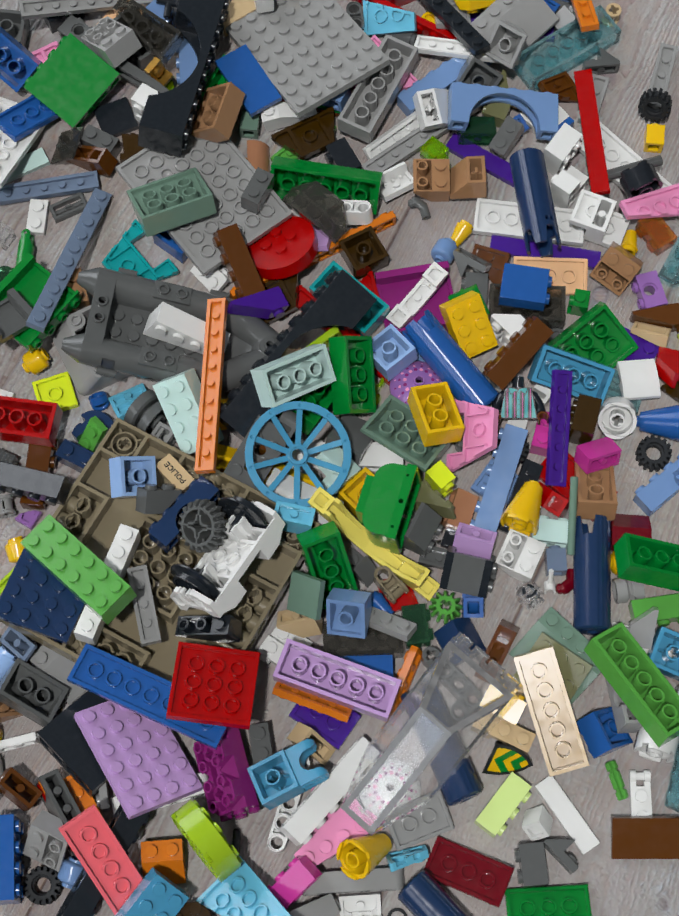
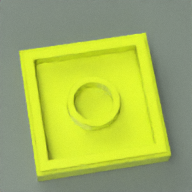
M68 371L32 382L37 401L58 403L63 412L79 407Z

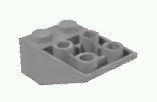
M108 16L102 18L96 26L88 29L81 37L82 41L113 68L119 66L142 47L131 28Z

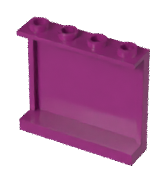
M448 261L437 262L438 265L449 273ZM431 264L375 273L379 297L389 305L390 311L397 303L400 304L416 286ZM447 275L434 295L403 328L398 329L389 320L385 319L383 321L384 329L392 324L401 333L406 330L405 327L412 320L417 322L425 315L424 311L429 309L448 332L439 305L449 301L448 296L453 294L450 275Z

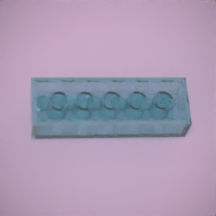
M601 5L594 8L600 24L599 30L581 32L578 20L575 19L522 51L518 66L515 65L513 69L529 90L537 91L539 89L537 85L541 80L565 71L569 72L584 63V61L596 56L599 48L606 50L618 43L621 29Z

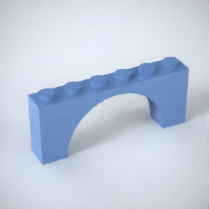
M463 82L451 83L448 91L447 129L466 131L470 115L477 108L487 103L501 102L515 106L526 114L534 126L536 139L551 141L558 132V94L536 92L534 90H519L516 88H501L498 86H484L481 84H466Z

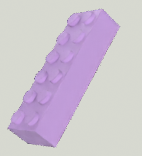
M288 638L273 673L274 681L388 722L402 682L400 679Z

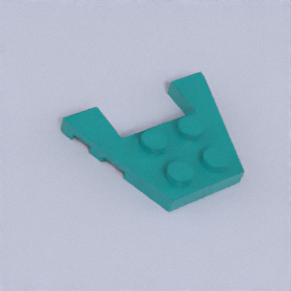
M136 219L132 222L129 230L125 231L119 243L115 244L102 261V265L106 269L118 271L119 267L134 270L138 271L137 276L153 280H162L179 274V270L169 258L153 269L133 246L134 242L145 235L140 223Z

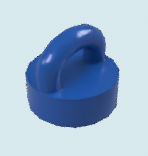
M100 391L89 396V402L93 410L102 411L109 406L106 392Z

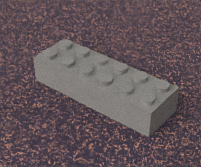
M388 34L385 35L379 48L389 58L390 64L357 84L337 119L338 130L369 144L418 60V47Z

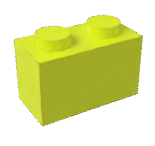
M440 460L426 471L424 479L430 484L431 489L438 490L442 497L446 498L453 492L452 488L455 486L456 476Z

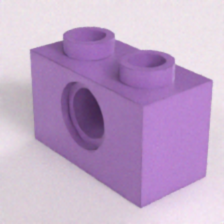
M657 270L635 275L631 288L633 293L637 295L639 310L668 305ZM648 291V292H650L652 295H647V294H645V292Z

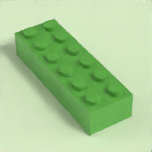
M50 514L20 542L34 559L107 625L137 596L128 583Z
M620 622L593 637L584 651L655 744L661 747L679 736V695L624 624Z

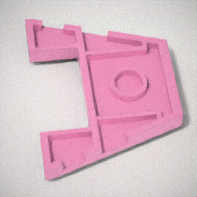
M454 399L460 416L464 415L465 429L463 432L462 452L447 454L446 466L451 472L460 469L497 448L498 409Z

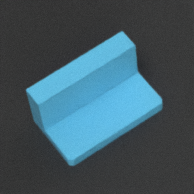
M282 501L276 502L275 511L286 523L282 531L300 534L312 529L316 513L315 508Z

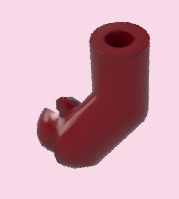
M567 569L566 580L556 585L558 594L563 593L565 595L573 590V569Z

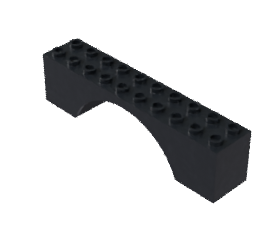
M230 0L179 1L176 32L181 34L191 45L198 63L193 73L179 86L164 93L148 95L139 123L138 146L181 157L183 150H187L188 135L191 136L193 130L192 123L197 118V107L201 105V94L205 92L206 78H209L211 72L210 65L215 60L216 53L214 52L219 47V37L224 31L223 24L228 18L229 11L227 10Z
M343 269L331 272L324 280L326 284L314 291L312 294L314 298L303 304L300 308L302 312L297 316L295 315L289 321V328L282 330L277 335L276 339L278 341L273 345L270 344L264 351L265 356L258 359L251 368H257L280 358L295 339L312 329L332 328L333 326L343 331L353 329L377 299ZM246 373L239 381L241 385L236 389L233 388L227 395L229 399L226 403L224 402L220 405L219 422L241 441L245 438L258 415H263L271 409L270 407H261L251 373Z

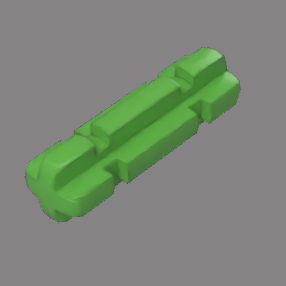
M616 761L607 762L605 767L607 772L610 773L609 778L613 789L616 790L617 800L627 799L629 795L627 790L624 789L625 784L620 771L617 770L618 765Z

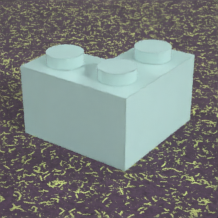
M340 446L320 452L316 459L342 467L343 450ZM352 459L348 475L341 487L332 495L333 497H336L338 492L360 472L361 468ZM317 466L326 476L321 484L327 490L334 483L339 473Z

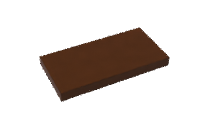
M611 816V858L679 859V816Z

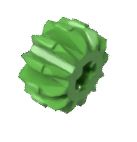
M446 590L443 592V596L437 592L436 598L430 599L432 604L429 605L428 609L433 611L430 616H438L436 619L437 623L444 619L443 623L445 625L448 619L451 621L455 617H460L461 613L459 611L462 610V605L458 604L460 598L453 599L454 592L450 596H447ZM443 604L445 607L449 606L448 611L445 608L442 609Z

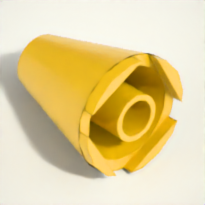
M530 480L522 485L501 515L500 523L503 527L506 524L509 526L508 530L511 528L527 536H530V533H533V536L536 535L539 526L543 491L539 482Z
M384 833L349 838L339 844L336 854L337 861L340 860L342 864L340 868L347 877L353 880L363 879L391 851L392 843L390 838Z

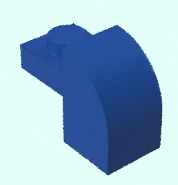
M462 593V617L484 618L483 598Z

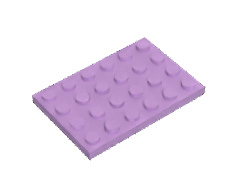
M106 701L74 714L75 721L129 820L202 790V784L170 728L111 701Z

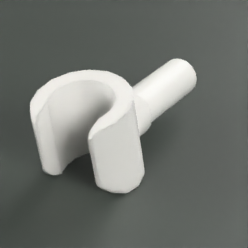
M549 569L548 580L544 582L545 594L548 590H553V594L556 593L553 569Z

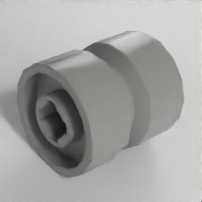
M620 578L612 579V592L616 604L628 603L629 599L645 598L643 583Z

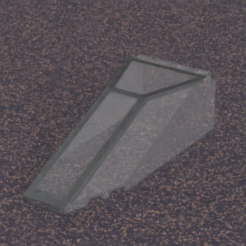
M461 632L446 644L365 749L341 809L371 836L392 825V823L402 817L411 814V812L424 804H428L523 695V685L510 673L504 678L501 677L506 670L494 659L486 664L485 662L490 656L478 646H475L471 651L470 647L474 642Z

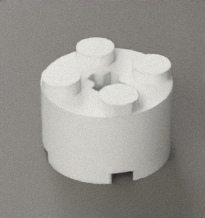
M624 397L607 398L600 406L598 425L603 434L611 439H622L635 430L637 416L634 404ZM616 415L620 416L618 420H614V417H616Z
M641 727L638 731L634 751H639V756L655 762L667 759L666 763H670L675 759L679 736L658 747L645 729Z

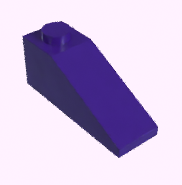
M277 286L231 301L227 307V313L264 319L279 318L285 314L289 304L280 287Z

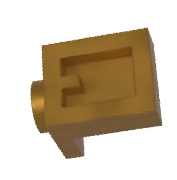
M154 57L144 69L146 74L157 80L164 87L174 77L171 72L165 69L161 60L157 57Z

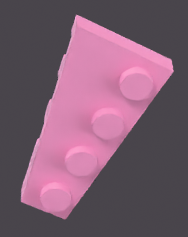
M679 183L622 200L619 203V207L627 220L679 216Z
M356 798L349 808L371 827L370 819ZM340 807L313 837L294 854V857L300 859L306 855L315 866H318L336 855L339 844L344 840L367 836L369 833Z

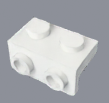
M401 162L383 172L380 196L385 202L413 189V177L408 172L405 162Z
M195 265L190 270L209 291L211 289L222 291L230 282L227 275L229 271L222 265L205 276L200 273Z

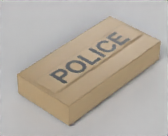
M170 453L156 464V469L170 484H174L175 488L181 489V493H184L194 480Z

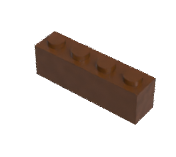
M237 223L216 231L213 234L212 241L214 246L219 248L221 253L220 260L229 271L227 275L230 282L235 285L237 299L265 291Z
M528 317L522 323L523 327L521 330L511 335L509 338L510 342L506 347L502 346L496 354L498 356L484 366L485 370L482 373L501 390L509 384L554 333L538 317Z
M56 439L55 447L29 444L25 467L52 473V468L56 467V457H54L55 450L59 448V439ZM26 496L20 498V504L23 509L46 511V506L49 505L43 500L35 502Z

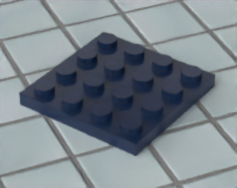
M24 548L0 596V619L68 645L85 604Z

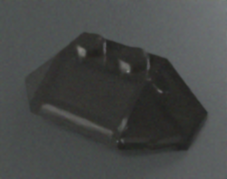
M318 181L294 186L282 199L286 206L309 222L334 244L347 231L344 201Z

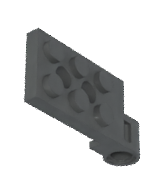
M290 410L282 413L279 422L291 438L296 430V413ZM259 414L258 417L256 418L255 422H256L262 415ZM270 420L263 425L257 434L258 437L283 447L287 445ZM249 430L223 473L258 491L245 468V445ZM254 442V463L278 458L281 452L266 446L264 454H257L255 446L259 443ZM273 465L256 470L262 482Z

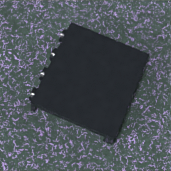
M87 691L37 732V740L92 798L98 792V788L107 781V778L75 721L74 714L104 703L106 699Z

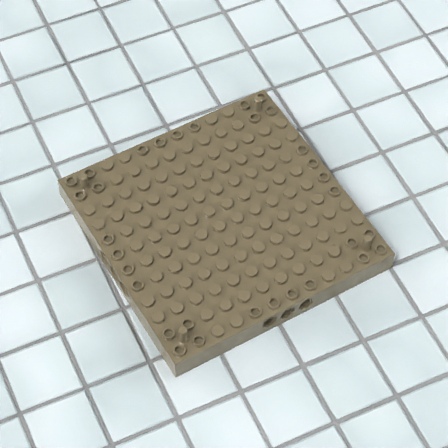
M117 417L70 488L65 504L59 505L52 517L103 562L120 524L140 531L141 540L129 568L147 565L162 642L141 646L132 600L108 625L104 624L94 647L172 682L179 641L250 651L289 585L292 571L298 570L304 558L296 537L297 534L282 531L280 544L270 559L255 558L251 562L244 575L239 579L240 584L247 592L235 608L223 614L232 615L243 623L240 642L221 643L175 636L178 616H203L210 614L191 607L187 611L181 610L170 598L176 587L173 583L170 568L173 564H182L193 569L205 552L198 553L196 550H190V546L184 545L185 540L181 539L166 553L150 540L148 534L149 527L155 521L158 522L162 518V514H143L136 511V497L111 498L109 459L120 456H155V463L157 464L170 453L194 479H198L202 475L219 489L220 498L216 501V506H218L221 498H231L233 496L244 498L250 502H261L275 510L276 503L266 498L261 492L217 469L216 473L196 474L194 471V457ZM156 469L157 487H162L163 483H169ZM174 501L169 507L171 508L176 502ZM314 520L312 529L320 526V523ZM177 524L178 530L181 528L180 524ZM126 573L124 581L129 584L128 573ZM0 619V622L74 663H76L86 644L76 640L74 632L68 645Z

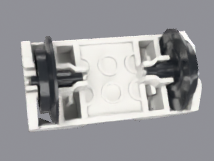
M238 496L231 498L223 497L218 502V505L222 506L221 512L226 513L225 517L228 519L225 525L227 531H224L227 537L222 539L224 544L218 546L216 550L205 553L193 569L182 564H173L170 571L176 587L170 598L181 610L187 611L191 607L203 610L213 617L221 618L225 612L235 608L247 592L240 584L239 579L244 575L251 562L255 558L269 560L279 546L282 530L286 523L278 513L261 502H250Z

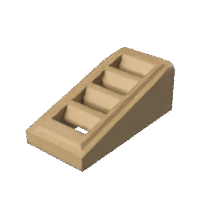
M635 321L630 333L657 346L667 348L672 329Z

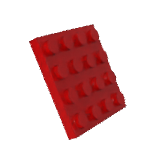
M179 641L166 719L249 730L260 652Z

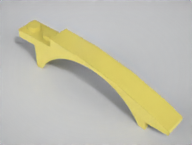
M320 486L307 503L315 508L328 522L334 521L340 533L377 564L390 568L397 578L424 599L430 601L440 586L438 582L428 575L430 570L402 554L391 553L389 549L374 545L369 540L365 527L346 509L343 503L338 498L331 496Z

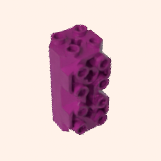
M227 727L217 750L198 741L195 742L193 750L198 770L202 774L205 773L209 776L208 781L204 782L203 785L209 811L212 814L216 813L220 817L221 822L233 819L232 817H235L236 820L248 817L247 813L253 814L261 811L255 787L247 770L249 764L239 728Z

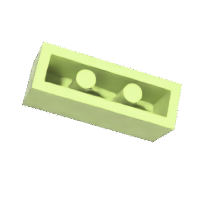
M511 772L474 823L493 838L497 834L501 836L508 827L505 825L506 821L509 818L513 820L520 811L517 807L521 801L525 804L532 795L529 792L532 786L514 772Z

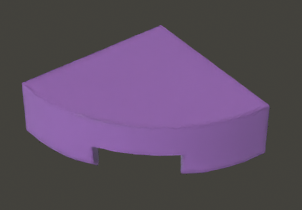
M36 510L20 513L15 520L32 530L43 514Z

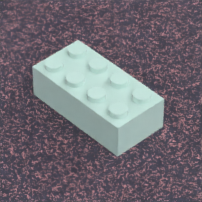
M312 344L250 370L261 407L274 408L337 381L326 344Z
M192 368L152 385L178 446L186 454L196 452L201 390L199 378L195 369ZM220 427L218 433V443L224 439Z

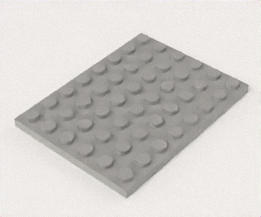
M274 0V11L257 13L255 10L225 28L226 33L238 47L247 45L281 97L299 118L390 64L389 58L336 0Z
M188 135V147L186 151L183 150L181 157L144 148L115 168L127 185L133 189L196 167L213 194L217 213L195 220L192 223L178 226L175 229L167 230L166 232L200 273L205 276L222 265L219 248H216L212 241L213 234L216 231L237 223L244 242L248 247L272 229L293 217V213L273 189L258 215L242 208L241 196L256 169L230 139L216 143Z

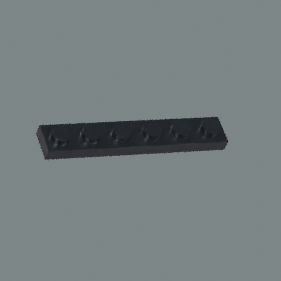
M420 0L475 57L490 50V43L447 0Z

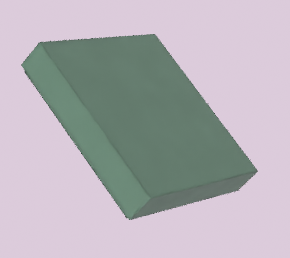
M297 570L292 571L287 609L311 619L320 620L325 580Z

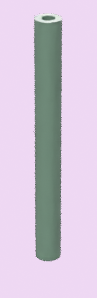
M570 477L567 555H575L578 477Z

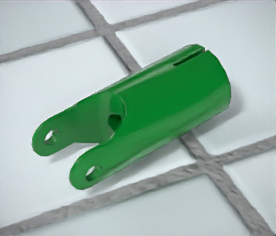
M24 229L21 232L16 265L28 253L34 256V236L30 235L29 229Z

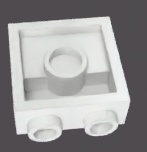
M276 626L257 652H260L259 659L266 664L270 662L277 666L287 638L310 647L313 645V642L306 637L302 638L280 630Z

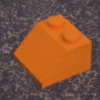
M182 838L141 842L143 878L153 867L175 884L186 883L185 848Z

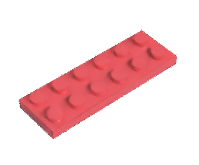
M93 804L58 829L114 915H116L143 879Z

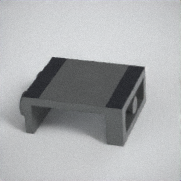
M449 545L439 588L486 599L487 592L491 593L494 582L490 581L491 574L495 575L498 564L494 562L495 556L491 555L490 559L463 554L456 552V547Z

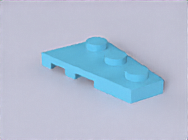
M363 0L364 32L368 36L417 31L416 13Z

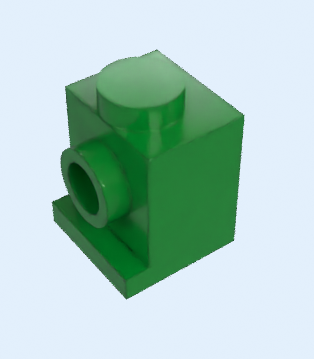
M575 289L574 295L569 297L567 314L584 315L588 309L591 291Z

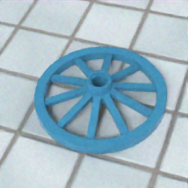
M303 401L283 403L266 411L250 430L245 445L247 472L254 486L269 500L275 503L282 501L310 507L307 503L310 498L300 499V467L304 469L317 489L320 486L332 496L344 483L350 469L351 445L348 434L342 423L331 412L319 405ZM290 410H297L295 444L291 441L276 415ZM303 410L323 417L305 442L301 444ZM271 419L289 448L260 438L257 434L263 425ZM329 422L336 430L340 440L307 449L325 424ZM254 442L284 453L286 456L254 464ZM342 445V467L309 456ZM295 450H299L303 454V458L299 461L292 457V453ZM288 461L287 465L269 487L261 481L256 472L257 469ZM307 462L338 472L339 475L326 490ZM294 466V499L285 498L274 493V489Z

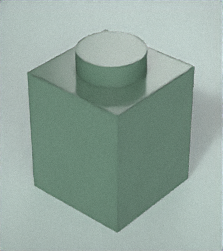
M242 110L239 127L240 138L258 139L261 122L260 113L250 117L246 110Z

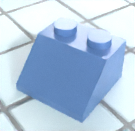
M333 588L326 598L327 634L366 639L372 611L371 592Z

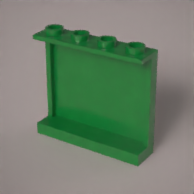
M69 33L68 36H64L60 40V45L56 50L53 49L48 54V59L38 65L36 68L37 72L26 79L24 89L76 132L121 80V76L102 58Z
M28 253L0 282V301L7 298L8 290L14 288L33 309L51 273L37 263L33 255ZM68 286L66 287L44 333L28 328L13 337V339L30 353L35 349H39L43 344V340L54 333L56 326L67 319L68 313L79 306L82 299L78 290L74 291Z

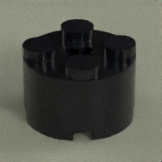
M643 160L637 166L631 169L627 168L621 172L620 184L628 198L655 191L658 187L661 189L663 186L653 164L648 163L647 160Z

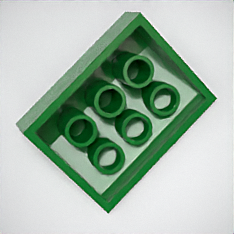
M601 301L548 343V345L612 368L617 365V361H623L639 348L606 303Z

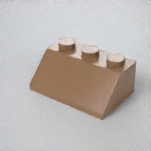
M232 82L207 88L198 110L196 121H194L191 135L216 143L229 140L238 119V113L243 105L245 93Z

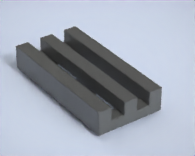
M79 192L49 205L48 208L55 222L59 223L82 213L87 202L82 192ZM81 199L80 201H78V202H76V203L70 204V203H72V202H74V201H76V200Z

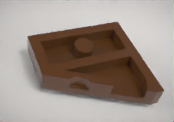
M566 71L541 80L537 85L541 92L558 94V101L578 103L576 84Z
M475 244L472 254L492 264L490 270L484 273H488V279L498 288H501L504 264L509 263L511 254Z

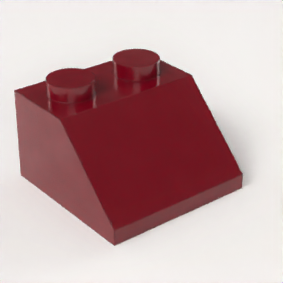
M616 514L615 520H609L611 552L614 551L615 543L624 533L652 539L649 516Z

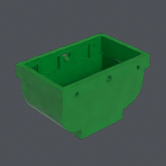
M389 463L380 467L375 476L366 475L355 510L359 522L365 527L369 540L374 545L389 549L391 553L399 555L401 554L404 536L408 530L422 484L417 465L407 464L406 466Z

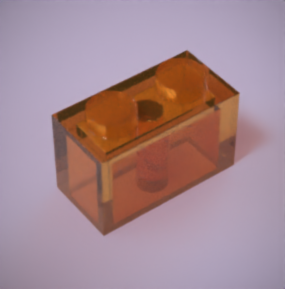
M662 217L645 218L637 221L635 231L638 237L643 238L647 248L654 252L656 256L675 245L677 236Z

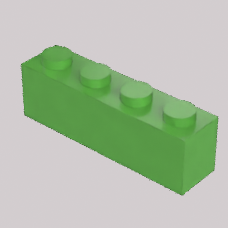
M679 593L631 600L628 605L631 621L654 606L659 609L656 623L658 627L668 626L671 622H678L679 624Z

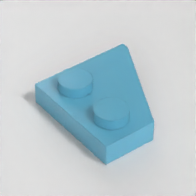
M143 383L108 398L116 416L121 420L125 421V414L134 400L147 391Z
M425 844L389 852L386 855L391 872L414 863L423 862L426 858H429L428 849Z

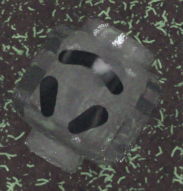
M523 581L517 586L515 598L524 609L537 610L542 606L545 594L534 581Z

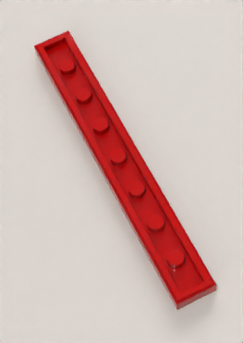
M592 69L574 71L591 192L598 195L610 194Z

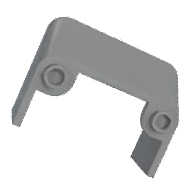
M91 305L70 314L53 335V342L76 390L83 396L91 395L132 376L116 372L115 378L96 374L97 367L78 363L61 349L64 338L76 335V332L85 327Z

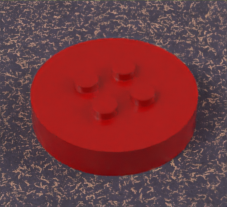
M293 216L247 248L259 276L264 279L277 280L293 276L304 270L316 257L318 239L313 226L306 219Z

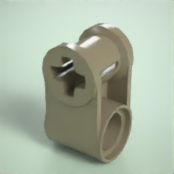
M387 566L377 567L373 578L374 583L383 592L385 597L392 604H395L396 600L404 593L407 594L409 590ZM380 573H384L388 578L380 580L377 576Z

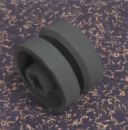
M150 389L134 400L124 417L125 422L148 434L152 433L159 421L164 424L168 421L156 393Z

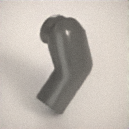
M412 197L408 201L410 208L414 209L417 207L420 210L422 220L431 218L426 202L419 197Z

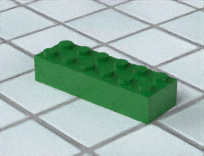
M279 156L274 157L270 173L274 174L273 190L281 200H365L370 202L373 215L377 214L383 172Z

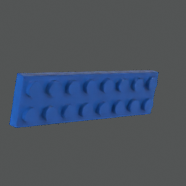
M87 643L67 678V681L215 750H217L227 729L224 726L166 719L172 682Z

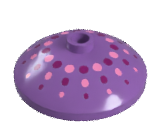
M414 361L390 380V394L408 405L407 399L411 387L440 383L442 381L426 362Z

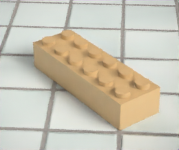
M553 646L514 656V662L549 776L552 777L590 766Z

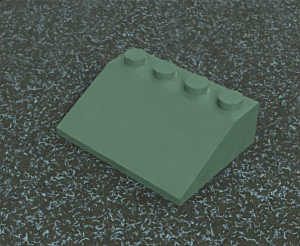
M196 167L126 191L146 237L155 236L158 233L175 229L178 226L189 224L195 220L217 213L213 194Z
M391 394L360 429V432L409 463L417 465L424 472L441 459L451 444L446 443L424 447L409 405Z
M550 607L511 650L509 655L514 657L528 653L540 634L545 632L594 665L571 699L570 704L572 705L601 672L584 651L590 641Z

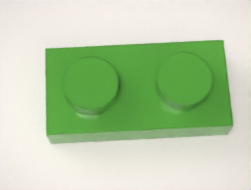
M97 416L90 418L78 443L83 448L94 453L103 440L108 428Z

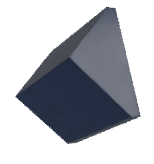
M470 618L453 619L433 633L442 651H444L446 644L451 641L471 659L486 652V648ZM450 650L447 659L455 667L465 662Z

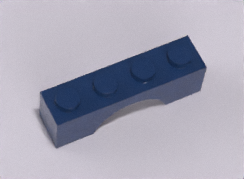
M202 475L198 479H194L190 483L189 489L177 497L176 503L163 512L162 518L158 522L152 523L149 527L148 534L150 540L166 553L181 540L177 522L181 518L179 515L184 513L182 508L188 506L189 502H193L196 499H208L216 502L220 498L219 489Z

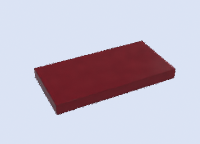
M437 836L423 871H427L436 882L499 908L515 869Z

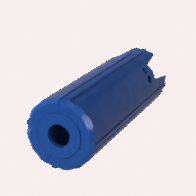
M427 309L424 311L425 315L417 322L412 320L405 327L406 330L401 333L416 348V351L442 382L448 383L454 397L460 401L489 406L497 397V390L432 312Z

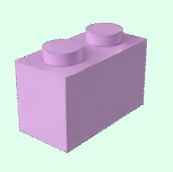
M459 522L453 546L456 547V552L490 559L494 550L497 532Z

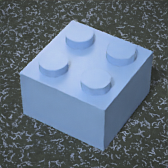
M392 324L372 338L374 367L388 381L418 359L416 348Z
M120 456L109 459L111 498H135L137 496V487H145V484L157 485L155 456Z

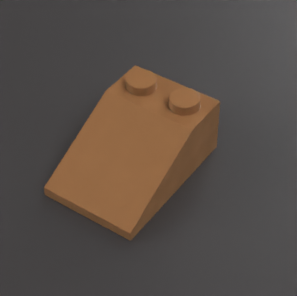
M574 462V477H578L576 517L581 516V519L595 520V515L597 514L606 516L607 520H615L618 501L614 467L610 466L586 474Z

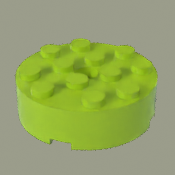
M189 800L170 815L178 830L188 840L189 845L221 883L241 867L243 861L232 844L230 845L227 842L222 829L216 822L211 820L209 813L196 800Z

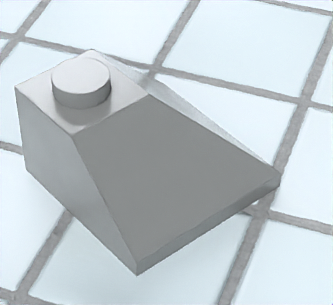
M498 20L488 41L490 43V50L484 52V54L513 69L528 35L517 25L509 21Z

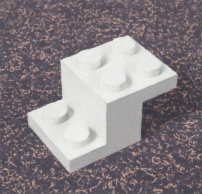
M582 189L569 223L586 229L585 240L609 248L613 241L621 245L630 220H627L623 214L614 212L617 201Z

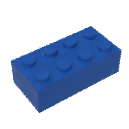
M0 27V79L14 91L20 92L24 89L26 79L37 72L36 68L42 62Z
M14 814L0 815V905L22 903V898L25 897L24 885L21 883V877L25 875L24 864H21V856H24V843H21V835H24V822H21V819Z

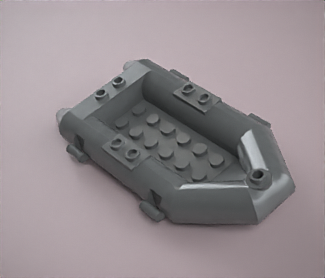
M97 267L79 272L77 284L90 293L93 299L85 333L63 339L61 349L78 363L97 367L96 374L115 378L116 372L161 381L194 368L201 383L203 354L143 335L148 317L162 302H165L206 322L207 299L226 297L228 305L236 299L228 298L229 293L211 289L210 293L193 288L137 276L138 271L119 267L118 271ZM227 313L226 332L231 334L224 353L221 394L241 385L239 382L246 373H251L252 365L258 359L265 356L264 351L267 347L278 341L276 337L279 333L261 318Z

